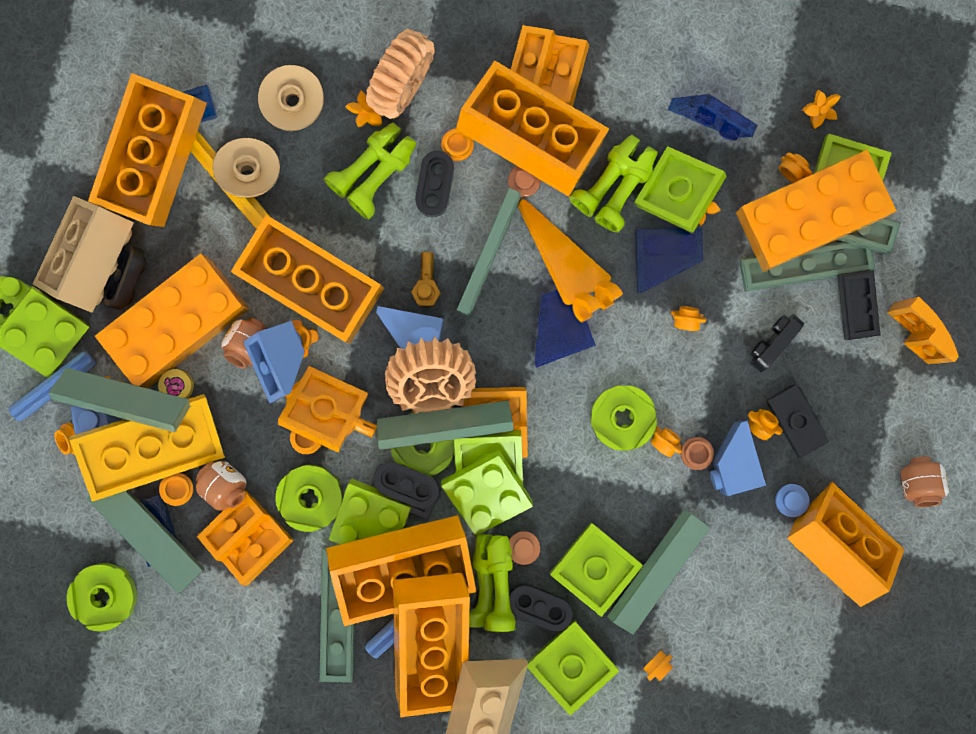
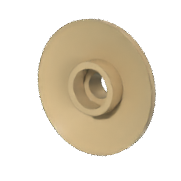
M285 65L274 69L264 78L258 92V104L263 116L270 124L282 130L296 131L308 127L318 118L324 104V93L319 80L308 69L297 65ZM297 96L299 101L297 105L289 106L287 104L288 98Z
M239 138L226 143L216 153L213 160V173L219 186L229 194L245 198L255 197L267 192L274 186L279 177L280 163L277 154L268 144L253 138ZM246 170H250L253 172L250 175L242 174Z

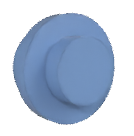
M786 484L777 491L775 504L783 515L798 517L807 510L809 496L803 487L796 484Z

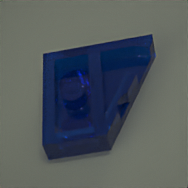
M710 94L672 98L668 108L671 112L718 131L722 137L732 141H737L738 138L753 137L758 126Z
M683 228L636 230L637 293H643L703 261L702 228H696L693 233Z
M558 290L541 296L534 360L536 368L596 346L587 321L581 323L576 318L572 304H565Z

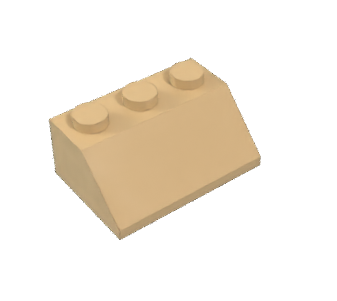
M73 196L33 285L58 300L93 313L95 306L103 299L104 287L109 276L117 269V258L123 246L131 238V228L134 222Z
M526 659L463 661L446 734H509L528 661Z

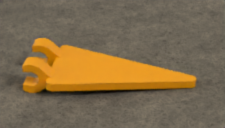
M522 199L519 202L518 209L563 302L567 305L572 304L576 318L582 323L593 316L592 313L599 308L605 310L614 304L613 301L621 297L623 293L616 284L609 282L611 276L527 200Z

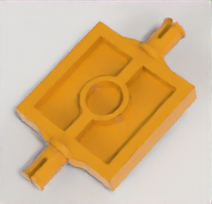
M308 366L303 377L294 384L291 393L284 396L287 398L286 406L278 418V425L338 453L347 436L354 430L372 438L377 429V425L360 418L361 409L368 397L367 392L311 366Z

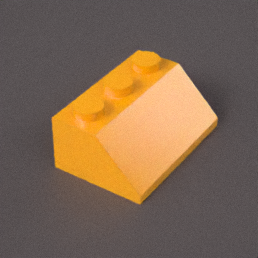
M833 482L795 520L787 537L799 551L809 558L822 573L826 574L860 607L890 591L905 550Z

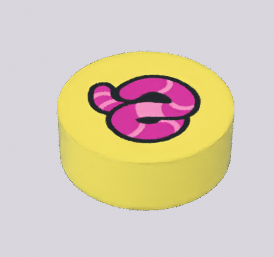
M171 369L160 377L158 389L159 392L187 399L193 392L194 382L186 371Z

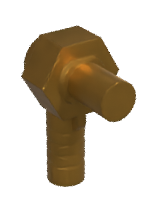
M421 252L420 280H418L411 291L418 306L434 307L441 296L433 280L434 253Z

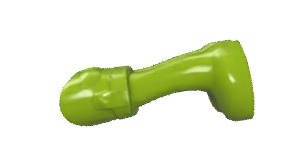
M394 122L380 131H375L367 140L369 147L348 168L340 172H329L323 178V181L341 198H345L357 179L377 160L381 161L371 175L347 197V201L352 208L367 220L375 214V207L372 202L375 192L395 170L401 172L410 163V156L417 145L410 136H406L389 153L387 149L402 130Z
M632 134L620 145L614 146L607 157L609 164L595 185L588 191L576 189L569 197L570 202L579 211L588 217H592L604 195L616 179L622 175L624 178L613 196L595 217V221L599 225L616 233H619L625 225L624 218L620 215L624 203L638 183H645L650 178V175L653 173L652 166L658 151L648 146L637 158V162L630 159L640 143V139Z
M479 534L476 538L472 567L477 571L479 595L476 607L469 610V627H484V630L494 632L515 630L516 621L510 606L508 571L513 570L512 548L510 547L508 536Z

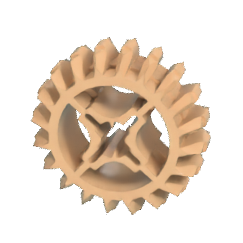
M406 29L399 33L396 39L392 40L383 57L379 59V64L369 81L370 86L367 89L366 102L369 107L374 109V112L389 119H394L403 113L404 109L410 104L423 80L426 78L425 76L433 61L435 53L434 43L428 40L427 36L420 32Z
M435 336L432 341L426 342L420 338L417 344L408 341L406 349L397 348L395 356L390 357L385 371L386 389L394 404H399L402 411L411 409L413 414L454 408V405L463 406L464 399L470 398L472 389L475 388V364L472 362L468 350H463L460 343L452 345L448 338L442 342H438Z

